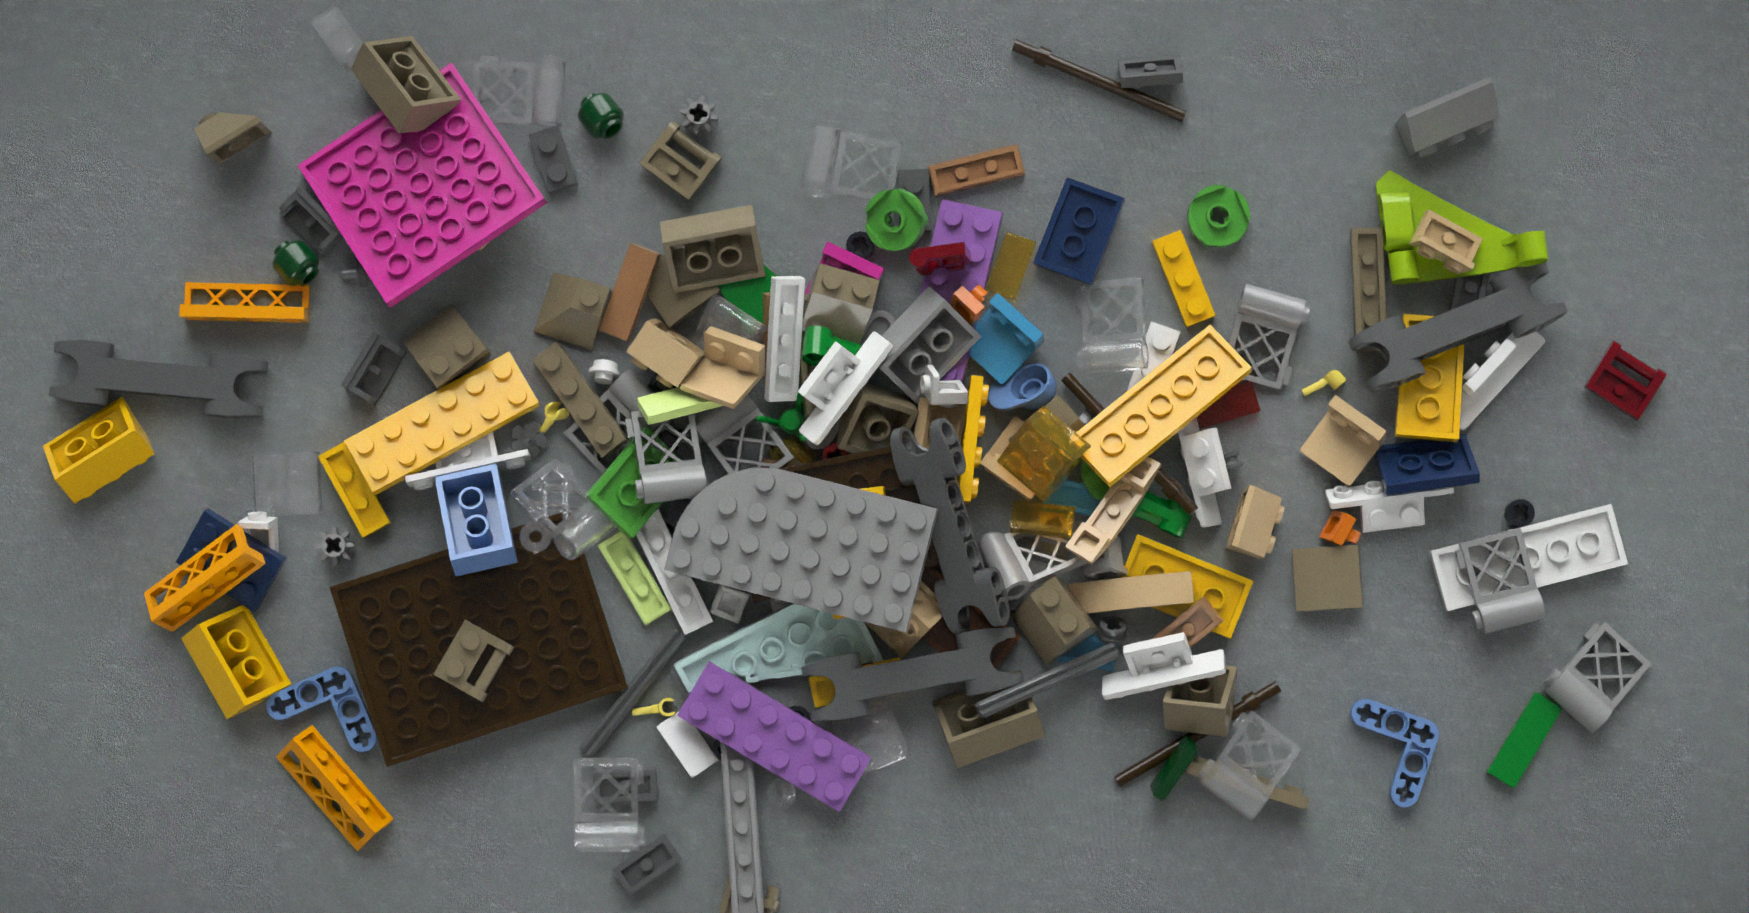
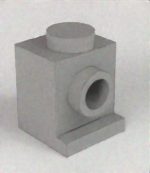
M1119 537L1114 539L1093 564L1087 563L1083 565L1084 576L1097 581L1115 579L1128 574L1127 568L1123 566L1121 540Z

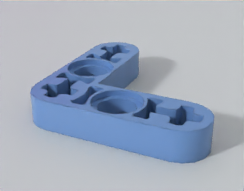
M332 667L275 692L266 702V710L270 717L277 720H285L331 700L347 740L354 750L359 752L371 751L378 743L371 716L354 676L345 667ZM336 672L339 675H345L347 680L343 682L344 687L342 689L339 686L329 687L327 690L330 692V695L325 696V689L319 682V679L323 678L324 683H328L335 679L334 673ZM308 684L316 686L319 692L317 699L313 702H306L302 698V689ZM295 690V698L301 705V708L297 709L296 703H293L285 708L286 713L284 715L281 711H274L273 707L277 705L276 699L280 697L282 701L294 698L290 692ZM349 700H354L359 705V714L355 718H348L343 713V705ZM365 718L366 724H360L364 733L370 732L371 738L367 740L368 746L365 747L363 743L356 742V738L359 737L358 729L353 727L350 730L349 723H356Z
M1357 700L1352 704L1349 712L1354 724L1405 742L1388 794L1393 804L1399 807L1412 806L1416 803L1439 738L1437 726L1430 720L1373 700ZM1367 704L1369 705L1368 711L1377 715L1380 714L1379 709H1383L1384 713L1379 719V728L1374 726L1377 722L1375 719L1365 718L1364 722L1360 721L1361 715L1356 713L1357 708H1363ZM1392 714L1400 716L1403 722L1401 730L1395 733L1390 732L1385 724L1386 719ZM1409 719L1414 720L1411 727L1423 729L1424 725L1428 726L1427 732L1432 734L1431 738L1424 739L1422 743L1419 741L1420 736L1409 732V738H1405L1404 734L1409 728ZM1412 754L1418 755L1422 760L1421 769L1415 773L1408 771L1405 766L1407 757ZM1401 772L1408 777L1418 778L1416 784L1412 781L1409 782L1407 791L1411 792L1412 795L1411 798H1405L1403 802L1399 801L1400 795L1396 794V789L1403 788L1406 779H1400Z

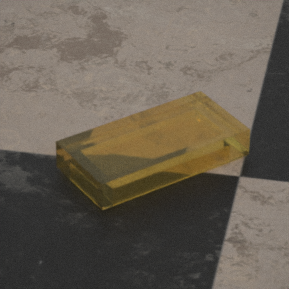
M1007 231L986 291L994 294L999 293L1001 296L1015 301L1036 241Z
M1014 500L1009 526L1010 533L1071 539L1076 517V507Z

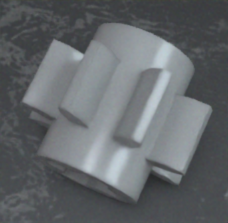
M702 95L699 101L696 102L688 98V109H680V114L688 117L682 123L683 127L688 128L691 125L696 136L699 130L702 129L710 133L709 125L711 121L718 122V117L710 113L715 110V103L707 106ZM702 109L706 117H701L700 122H696L692 114H697L698 110Z
M336 526L332 527V534L327 535L320 532L323 538L322 544L315 545V548L323 550L324 554L321 556V560L326 561L329 557H333L332 562L335 566L339 565V558L344 557L347 560H351L348 554L349 549L356 547V544L349 543L347 540L351 533L345 531L342 535H339V530ZM331 540H341L339 543L341 551L339 553L335 551L330 552L332 549Z

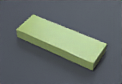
M680 387L637 398V406L648 425L723 406L682 391Z
M620 531L598 544L600 551L645 626L672 610L630 538H627Z

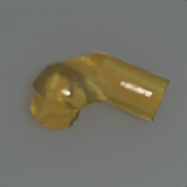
M797 439L782 440L792 456L802 464L810 463L816 457L812 451ZM771 446L768 451V456L773 461H779L785 457L779 447Z

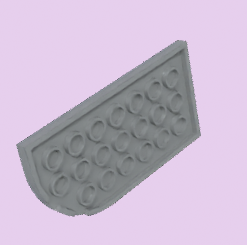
M775 468L744 469L715 480L689 503L675 527L664 570L908 633L939 509Z

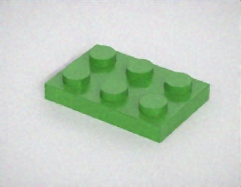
M647 426L641 428V431L650 438L654 434ZM658 436L655 438L654 441L668 451L670 450ZM634 438L585 495L627 538H633L662 504V502L644 504L642 498H636L634 480H640ZM641 438L642 447H644L647 442ZM650 445L644 453L645 466L659 464L665 455ZM668 458L665 463L674 462V461H672L671 459Z

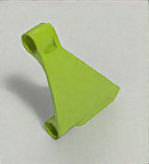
M1391 170L1375 183L1380 227H1383V248L1388 252L1392 284H1411L1512 270L1517 267L1542 264L1549 261L1545 230L1521 234L1516 233L1513 235L1452 205ZM1426 210H1431L1483 238L1472 260L1475 263L1473 270L1461 272L1460 274L1453 273L1444 268V262L1436 258L1428 259L1416 252L1418 248L1409 244Z

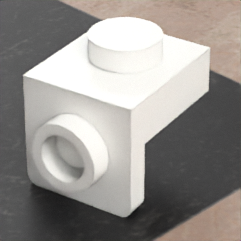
M925 366V375L920 377V390L931 405L952 408L956 407L957 404H968L969 392L960 380L939 381L940 376L934 366Z
M250 512L247 517L238 521V525L243 527L246 533L279 553L278 517H267L266 512Z

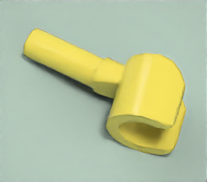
M1332 370L1319 381L1302 389L1304 396H1307L1323 388L1326 384H1329L1335 391L1346 381V378L1340 371Z
M562 401L551 402L545 406L546 419L539 432L546 434L556 420H563L569 416L567 408L558 410Z
M665 698L659 704L632 708V716L659 713L663 717H670L676 712L665 713L662 710V705L664 702H673L674 699Z

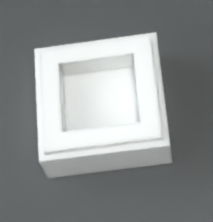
M720 585L709 613L739 624L750 595L734 588Z

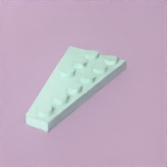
M790 603L674 663V666L688 693H690L709 661L741 680L753 683L771 678L778 679L802 675L801 667L829 657L859 652L861 664L884 660L863 621L851 618L833 619L832 613Z

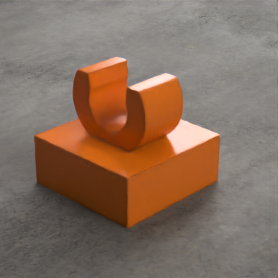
M977 285L971 292L961 286L953 294L950 305L973 326L981 318L985 307L982 303L985 301L984 297L987 295V292L980 285Z
M1333 510L1319 538L1338 546H1342L1344 542H1351L1356 545L1361 533L1352 528L1356 518L1347 513Z

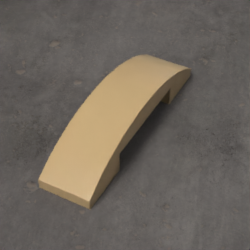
M1148 456L1112 485L1087 522H1082L1066 544L1065 549L1093 564L1110 546L1128 522L1161 467V463Z
M1191 571L1067 584L1087 614L1194 603Z

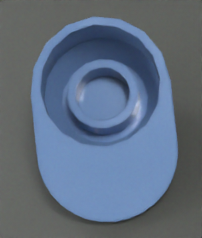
M1033 363L1022 366L1004 385H1001L996 380L993 382L988 394L989 401L995 409L1000 411H1008L1018 407L1030 410L1042 409L1053 400L1056 394L1055 377L1043 364Z

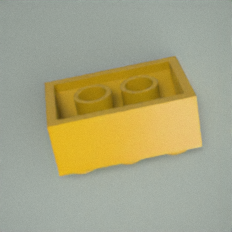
M120 397L43 445L55 481L74 504L92 496L95 491L109 482L116 481L122 474L137 465L143 464L149 457L155 454L148 436L123 397Z
M244 605L198 624L181 638L227 720L251 709L268 699L275 692L285 689L292 684L251 611Z

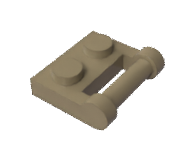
M671 121L639 164L690 202L708 176L719 165L722 157L716 152L712 154L681 131L680 125ZM673 139L705 164L699 170L668 147L667 144Z
M464 620L433 675L477 700L484 702L488 695L485 693L506 655L510 656L515 647L471 622ZM489 644L496 649L475 686H472L466 681Z

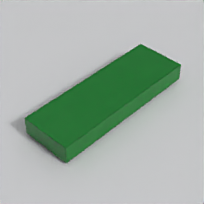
M1533 692L1486 772L1514 789L1563 708L1537 692Z

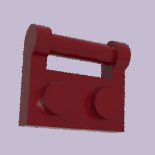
M965 242L916 248L909 255L910 263L922 276H929L935 269L946 268L948 272L961 271L965 269V265L972 264L971 252Z
M1613 340L1584 388L1633 419L1639 420L1667 373L1659 368L1657 370L1651 368L1621 349L1622 345ZM1616 359L1649 380L1647 387L1611 365L1613 360Z

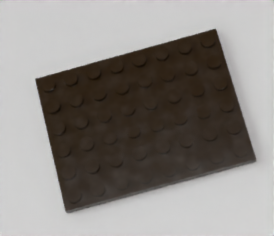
M570 510L511 528L518 563L456 576L450 561L449 551L446 549L329 587L387 767L628 688ZM464 620L471 622L515 647L510 656L506 655L485 693L488 695L484 702L477 700L433 675ZM487 645L466 681L467 683L475 686L494 653L495 647Z

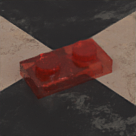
M1252 381L1234 386L1199 414L1197 421L1200 430L1260 412Z

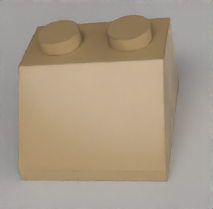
M658 318L646 321L626 351L632 356L631 362L643 370L649 367L658 374L656 379L669 388H672L673 385L677 388L680 387V383L705 357L703 349L673 328L669 329L666 323Z
M1252 485L1242 489L1225 549L1258 559L1265 558L1266 553L1271 554L1276 540V536L1271 535L1275 523L1280 524L1285 509L1284 506L1280 505L1282 498Z

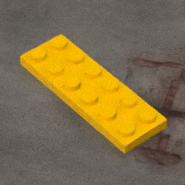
M1208 325L1068 439V444L1110 488L1252 372V367L1211 325Z
M507 352L349 437L344 442L375 496L405 480V476L418 473L540 405L511 353Z

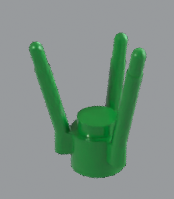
M799 392L795 408L783 412L780 419L760 415L756 417L758 422L781 427L788 435H797L802 442L807 439L799 432V429L805 422L801 414L804 396Z

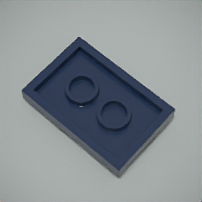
M1067 177L1033 264L1092 286L1122 211L1125 198Z
M1466 434L1459 435L1458 442L1417 440L1381 445L1374 455L1386 495L1480 483V472Z
M206 509L187 540L176 563L182 565L232 528L234 524L211 509ZM244 531L248 546L263 554L265 565L225 594L255 612L259 609L287 558ZM235 539L229 543L226 550L227 554L237 547ZM214 556L206 560L202 571L210 567Z

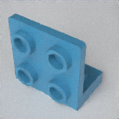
M997 293L989 301L990 309L977 322L975 330L981 337L971 347L969 356L998 383L1004 385L1045 340L1044 334Z

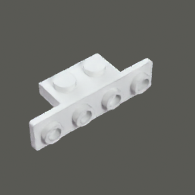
M874 331L857 354L853 355L835 341L797 391L817 406L801 426L799 432L818 446L829 434L831 428L841 415L847 410L862 387L866 385L868 379L881 362L886 358L893 348V344Z
M1512 332L1502 344L1496 340L1484 353L1488 359L1480 367L1475 363L1463 376L1467 382L1462 386L1461 431L1471 424L1542 347L1545 339L1538 332L1521 338H1515Z
M1196 417L1183 427L1178 434L1181 443V455L1185 460L1188 472V485L1193 492L1194 501L1198 507L1195 511L1196 517L1200 521L1201 527L1206 528L1222 524L1215 493L1232 488L1217 428L1200 431Z
M491 432L436 462L437 469L405 476V480L409 487L414 486L415 490H423L433 487V482H435V477L492 464H497V468L506 466L507 469H516L525 466V461L531 460L528 449L498 455L494 432Z
M1370 481L1365 483V485L1358 486L1339 485L1334 489L1325 490V496L1331 509L1360 506L1361 529L1363 533L1425 525L1424 497L1453 494L1454 486L1386 495L1382 482Z
M1184 632L1124 645L1123 654L1129 670L1104 675L1102 677V695L1105 700L1122 698L1126 695L1153 691L1158 688L1176 684L1181 685L1190 681L1222 675L1226 672L1224 651L1220 649L1192 655Z

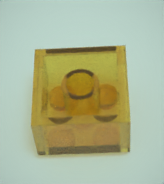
M1043 405L1024 422L997 462L1045 502L1064 484L1091 445Z

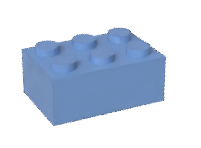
M497 464L435 477L449 557L455 575L460 576L518 563Z

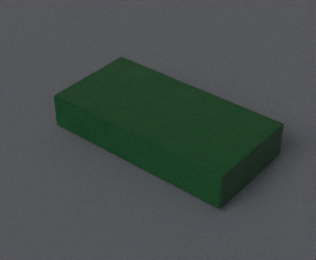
M1185 735L1150 784L1154 797L1161 801L1165 800L1197 755L1198 750L1193 739Z

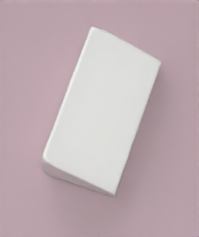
M677 712L656 727L690 777L694 778L717 762L718 759L697 728L678 717L679 712Z

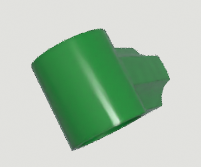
M809 326L805 330L801 359L805 364L817 366L835 341L853 355H856L863 345L834 337L833 332L829 328Z
M1148 491L1132 514L1144 521L1157 525L1159 530L1181 539L1192 518V515L1189 516L1174 500H1166Z

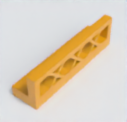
M185 282L184 304H180L179 317L184 320L309 323L310 285ZM193 290H206L213 299L206 305L192 304ZM211 290L221 291L217 295H215ZM229 290L237 291L244 298L238 305H224L220 300ZM242 291L252 292L248 296H246ZM260 291H267L275 299L269 306H256L251 301ZM273 291L283 293L277 297ZM290 292H302V307H288L282 300Z
M238 524L234 525L144 592L151 622L174 632L265 565L263 554L248 546L243 527ZM235 539L237 547L227 554L226 550L229 543ZM214 556L210 567L202 571L206 560ZM191 573L187 584L179 588L183 577ZM167 590L163 602L158 605L156 597Z
M313 725L295 736L276 756L277 760L356 851L364 847L374 835L394 820ZM291 751L300 759V765H297L288 755ZM312 777H315L320 782L321 789L313 784ZM332 800L341 806L342 812H338L333 807ZM352 824H356L365 834L362 838L353 830Z

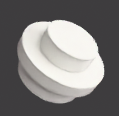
M598 359L589 368V375L599 384H612L613 381L620 377V371L616 362Z

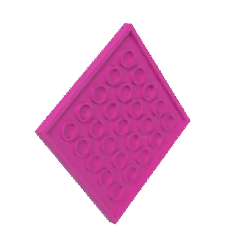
M453 63L441 69L440 72L461 98V101L456 107L426 129L399 134L382 110H380L297 165L390 308L547 204Z

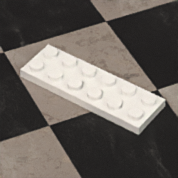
M1612 504L1520 527L1537 588L1628 564ZM1515 536L1504 538L1497 549L1511 559L1518 550ZM1497 541L1489 542L1486 544L1491 547H1494ZM1459 544L1429 551L1445 612L1475 604L1466 569H1459L1455 551L1460 550ZM1480 545L1468 548L1471 561L1482 567L1490 551ZM1494 554L1486 569L1501 578L1510 563ZM1519 556L1516 562L1522 564L1521 558ZM1513 566L1505 581L1516 587L1527 585L1525 572ZM1474 568L1475 576L1479 573V570ZM1484 573L1478 582L1481 596L1492 594L1499 583ZM1502 585L1499 592L1510 588L1506 587L1505 585Z

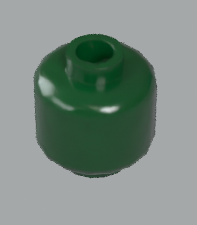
M592 93L581 101L578 119L591 136L609 139L622 129L623 110L607 93Z
M300 240L290 243L284 241L275 249L274 254L276 256L273 260V268L289 285L306 286L318 275L319 258L304 242Z

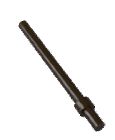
M1016 39L1012 51L1033 59V63L1044 68L1045 65L1177 121L1182 122L1187 112L1136 89L1121 88L1119 82L1051 54L1052 50L1040 46L1037 48Z
M1068 373L1061 380L1095 417L1105 410L1071 373ZM1160 468L1154 479L1163 488L1161 490L1169 500L1174 499L1189 516L1198 509L1197 505L1182 491L1183 486L1175 478L1171 479Z
M1276 681L1255 693L1251 691L1242 696V701L1233 706L1231 721L1248 711L1253 713L1262 707L1261 704L1280 693L1281 689ZM1190 732L1185 734L1193 739L1195 743L1208 736L1207 734ZM1185 735L1114 776L1119 787L1166 761Z

